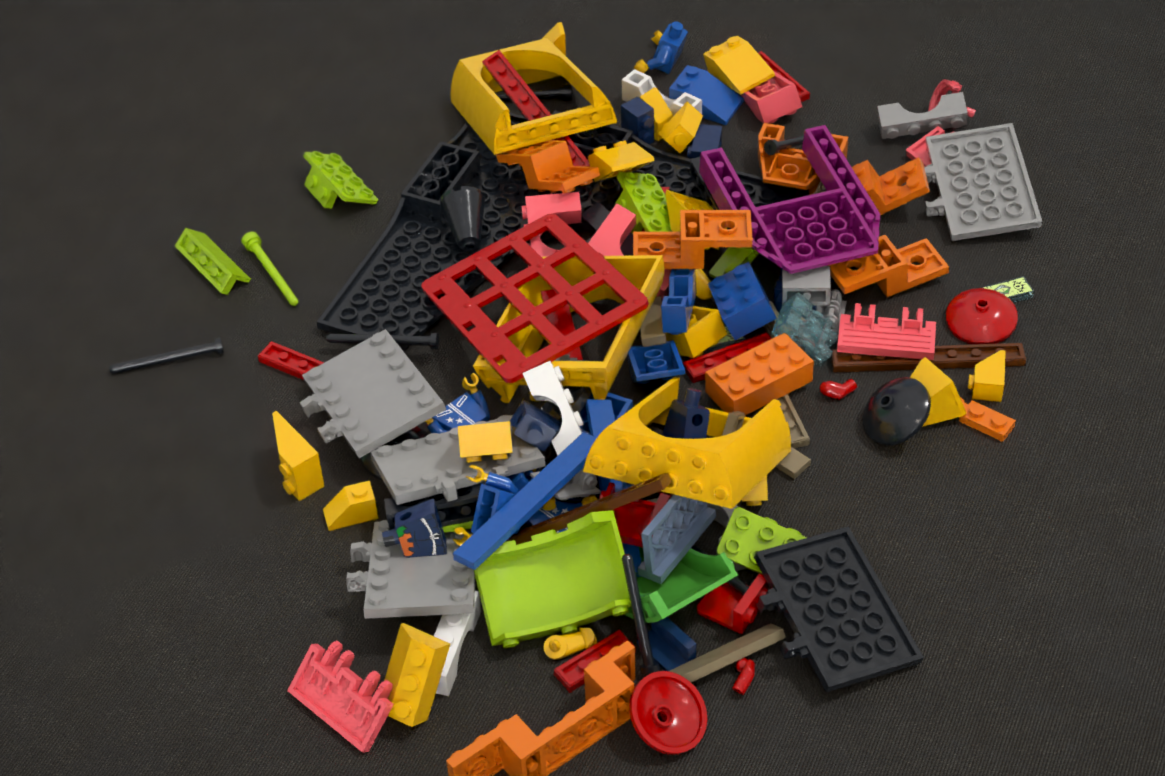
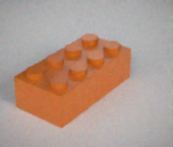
M783 333L706 371L705 392L724 412L740 411L747 415L767 405L773 399L777 400L812 382L814 361L786 333Z

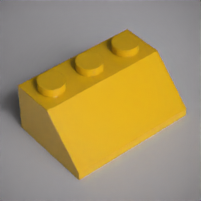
M405 623L400 625L384 681L387 680L393 685L392 691H390V695L387 698L394 704L388 715L389 717L411 727L428 720L450 643Z

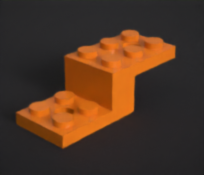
M548 140L496 154L498 163H507L508 166L515 164L522 166L528 188L538 189V192L550 190L551 193L562 191L563 194L574 191L576 186L588 185L593 182L592 179L600 176L598 167L573 166L566 141Z
M919 157L881 176L877 174L868 160L852 167L880 215L930 192L924 165ZM819 183L809 188L810 195L814 194Z
M680 210V232H633V256L663 255L664 269H704L705 247H752L751 210Z
M886 235L880 236L878 239V254L827 265L830 266L831 277L844 294L876 282L886 297L949 273L948 264L927 238L896 249ZM917 262L921 265H914L912 263ZM851 267H856V268H859V269H857V270H851V269H849V268H851Z

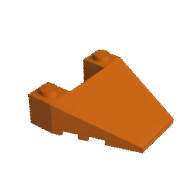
M763 123L758 135V160L763 182L804 190L820 183V178L803 150L786 148L779 150L775 155H768L765 152L764 144L766 141L771 139L777 141L784 140L785 126ZM831 134L847 159L848 137Z

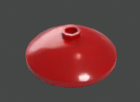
M986 288L970 289L958 294L950 301L946 310V323L951 333L959 340L972 345L997 344L1004 341L1014 332L1018 320L1017 309L1014 303L1004 294Z
M658 671L647 675L634 687L629 702L630 718L637 734L648 746L664 754L676 755L689 751L701 741L707 727V711L702 696L689 680L674 672ZM657 715L662 718V722L658 719Z

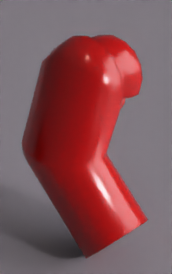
M849 379L843 384L826 381L820 385V392L837 400L844 398L857 389V384L853 379Z
M746 658L738 660L736 664L737 671L741 673L732 687L734 691L741 695H744L755 673V663L751 659L747 660Z

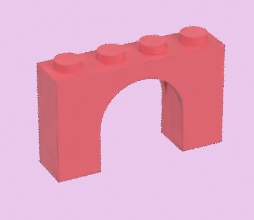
M579 192L525 196L526 205L521 206L522 218L527 219V224H524V226L551 213L556 214L566 224L581 223ZM543 233L529 240L530 243H528L541 257H548L559 251L546 246L541 241L540 237Z
M616 204L588 244L603 256H624L620 248L636 225V214ZM664 269L663 282L656 296H661L662 300L664 296L669 294L671 269Z

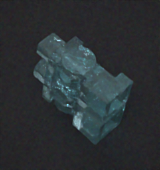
M797 292L783 303L778 315L779 318L776 320L771 334L777 337L786 333L810 358L815 357L823 363L831 357L833 351L829 347L837 341L838 334L831 330L833 321L829 318L825 319L822 313L813 310V304Z

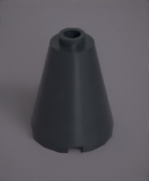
M461 186V190L458 191L450 189L440 198V208L457 245L465 251H473L481 243L485 199L481 190L475 187Z

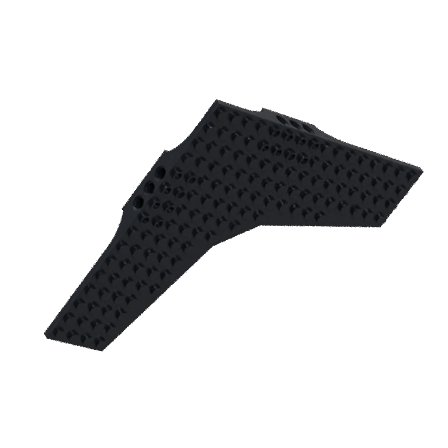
M554 111L552 115L562 112ZM509 112L511 125L527 122L523 115ZM466 122L449 142H439L402 191L400 202L389 225L318 319V329L335 334L374 335L386 329L390 335L421 336L444 316L439 308L423 292L421 284L426 279L524 227V224H527V219L522 218L521 206L526 205L525 196L559 194L562 191L551 193L550 190L538 192V189H529L522 166H519V164L508 166L507 163H498L496 154H493L470 124ZM606 125L568 135L587 160L588 156L594 153L593 149L602 146H606V149L614 148L613 144L625 140L627 144L635 142L650 153L655 161L632 173L652 174L656 177L660 187H670V191L703 200L690 177V158L667 153L652 147L635 136L633 130ZM735 170L755 207L790 200L796 192V188L764 183L760 176ZM617 176L596 182L592 179V183L583 186L578 185L572 191L579 192L582 215L596 202H600L611 212L623 188ZM461 186L475 187L481 190L484 196L481 243L473 251H465L458 247L440 208V198L450 189L458 191L461 190ZM582 216L581 223L567 224L575 232L581 230L596 232L583 220ZM548 230L544 231L540 237L541 241L555 238ZM511 249L490 262L498 269L515 252ZM475 269L454 281L468 295L486 278ZM442 293L438 295L437 298L440 299L445 295ZM399 345L403 351L409 346Z

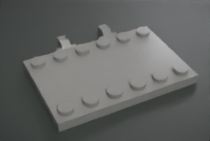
M1013 123L926 137V146L931 164L924 167L928 183L931 181L933 183L936 182L940 197L933 202L925 201V210L927 216L945 215L952 241L1042 227V218Z
M386 329L302 375L304 381L313 392L312 396H308L300 402L304 413L309 418L311 414L325 410L331 420L330 422L327 421L324 426L317 428L324 442L328 443L337 437L343 436L358 458L363 457L446 410L444 402Z
M503 415L487 422L479 421L474 425L507 422L511 420L513 415ZM511 422L510 431L513 454H507L508 459L492 460V456H482V461L466 463V458H460L458 427L440 434L431 433L424 438L416 440L408 439L392 446L384 445L370 452L372 462L397 505L441 493L447 502L457 500L456 489L485 482L482 480L480 482H473L466 478V476L471 478L477 476V470L470 468V465L482 468L484 473L492 472L504 477L546 466L545 457L540 450L513 433Z
M387 520L374 522L372 543H365L363 541L351 544L350 554L352 562H369L368 572L365 571L363 573L360 570L356 573L347 572L346 578L348 592L366 591L364 602L365 619L474 613V570L455 561L453 558V552L460 547L453 539L460 540L464 537V534L445 533L447 554L407 558L404 557L400 544L385 547L382 532L388 531L389 526ZM466 529L469 534H474L471 533V529Z

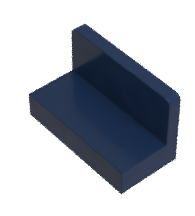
M665 617L660 621L652 622V630L648 632L653 659L659 663V666L664 671H670L696 658V643L669 618Z

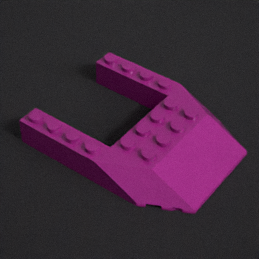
M826 125L805 129L802 150L827 191L764 206H754L722 148L701 152L699 173L719 210H751L752 248L788 273L793 274L878 254L880 213Z

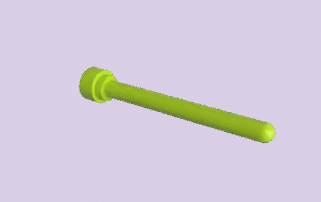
M256 232L246 233L241 240L246 250L255 253L290 305L296 306L298 304L297 297L261 248L262 241Z

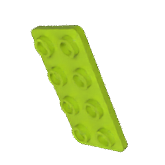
M318 151L304 153L303 157L312 166L304 185L324 208L332 209L337 195L346 202L377 204L378 198L373 194L374 192L367 188L363 180L356 176L352 168L345 164L340 155L335 153L322 154Z
M619 172L617 179L623 191L615 205L619 204L636 214V225L631 233L641 232L643 228L645 232H672L666 196L656 177L652 174Z
M736 507L732 512L716 552L717 554L725 552L732 562L762 574L754 559L756 552L807 537L802 536L795 529L778 525L773 519L760 517L743 508Z

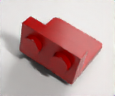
M758 574L751 586H748L749 589L744 596L729 584L724 583L703 597L697 606V613L739 634H743L749 623L754 621L759 611L756 604L760 596L767 594L766 592L769 590L768 583L762 574Z

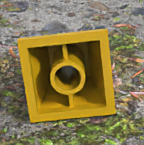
M924 357L910 376V378L921 382L930 394V412L923 426L964 416L967 412L954 382Z

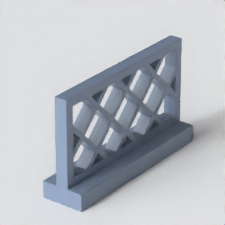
M673 495L641 533L644 561L638 567V575L662 584L716 518V510L708 507L706 502Z

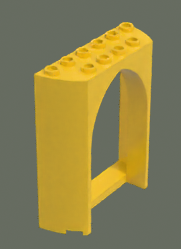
M548 38L500 49V51L526 84L562 76L591 105L511 125L508 107L495 94V92L503 90L482 63L484 59L496 51L460 59L453 74L451 103L494 155L617 123L614 109L604 93Z
M663 255L604 256V259L647 297L649 305L642 312L622 322L603 361H552L551 363L554 367H560L565 380L561 381L562 386L590 387L595 400H605L661 288L664 278ZM576 256L554 268L571 286L594 275ZM538 276L517 289L536 307L543 303L541 291L551 290L552 288ZM606 284L583 295L589 303L607 298L621 304L625 303ZM509 303L496 326L500 327L521 314ZM532 325L508 337L526 358L536 353L544 340ZM480 354L473 365L486 387H492L502 396L500 400L504 403L511 401L519 385H527L525 378L514 383H506ZM502 359V360L498 361L497 363H498L499 366H500V365H502L503 363H505L506 361H505L504 359Z
M673 377L606 427L596 438L587 455L583 472L634 485L668 473L672 482L664 490H661L662 492L733 509L791 452V436L788 421L786 422L780 407L781 403L776 399L768 403L753 418L745 417L742 427L727 435L722 436L729 413L707 408L710 412L707 435L713 436V438L682 439L662 436L650 430L647 426L652 422L665 425L673 400H677L680 378Z

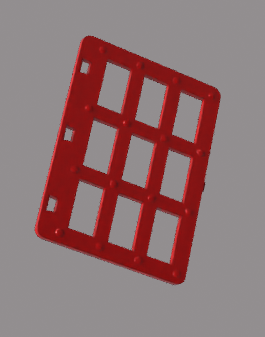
M553 213L544 215L426 279L421 284L423 292L506 383H514L524 378V372L548 361L552 362L642 312L649 305L647 297L604 259L605 257L601 253L593 249L560 217ZM548 230L565 247L543 259L526 241ZM512 249L530 267L507 279L490 261ZM576 256L594 275L571 286L554 268ZM477 269L493 287L470 298L454 280ZM540 276L558 295L535 307L517 288ZM606 284L625 303L601 315L583 295ZM442 293L445 295L440 299L437 298V296ZM503 296L521 315L497 327L480 308ZM568 304L588 324L564 336L545 316ZM473 325L474 328L468 332L466 328ZM532 325L550 345L526 358L508 337ZM504 359L506 362L499 366L497 362Z

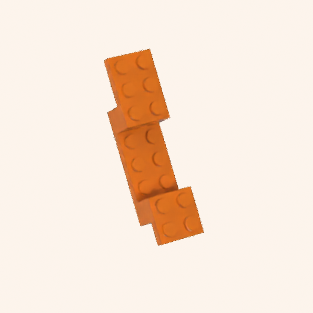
M626 641L620 646L613 647L608 654L599 660H594L584 669L585 705L576 711L567 713L561 721L552 727L545 728L539 736H536L517 714L508 720L501 721L496 728L485 735L478 736L472 744L463 750L454 752L446 760L448 776H493L502 769L509 776H547L630 720L629 702L634 690L633 681H635V647L629 641Z

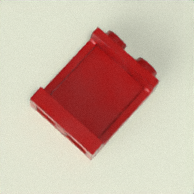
M610 482L607 490H602L599 499L616 493L615 483ZM660 493L656 503L638 499L613 509L621 542L643 548L641 533L670 500V495Z

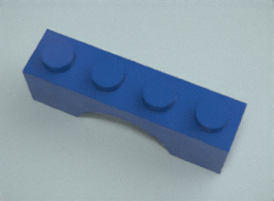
M671 269L669 296L663 297L661 305L663 333L679 335L687 332L697 294L695 269Z

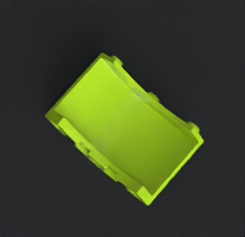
M613 510L591 512L567 524L568 530L557 533L555 530L546 531L531 536L532 541L516 545L515 540L504 542L474 570L492 646L503 645V648H511L519 645L520 641L562 632V635L578 631L577 627L611 615L620 616L629 612L628 608L631 607L622 564V556L625 553Z

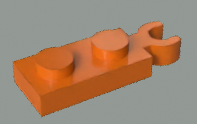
M961 398L967 413L959 417V422L1002 442L1015 427L1016 420L973 400L967 404Z

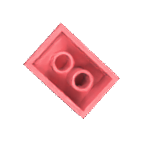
M775 71L774 77L741 94V97L744 98V101L756 118L762 123H774L779 117L792 115L797 112V109L802 107L796 85Z

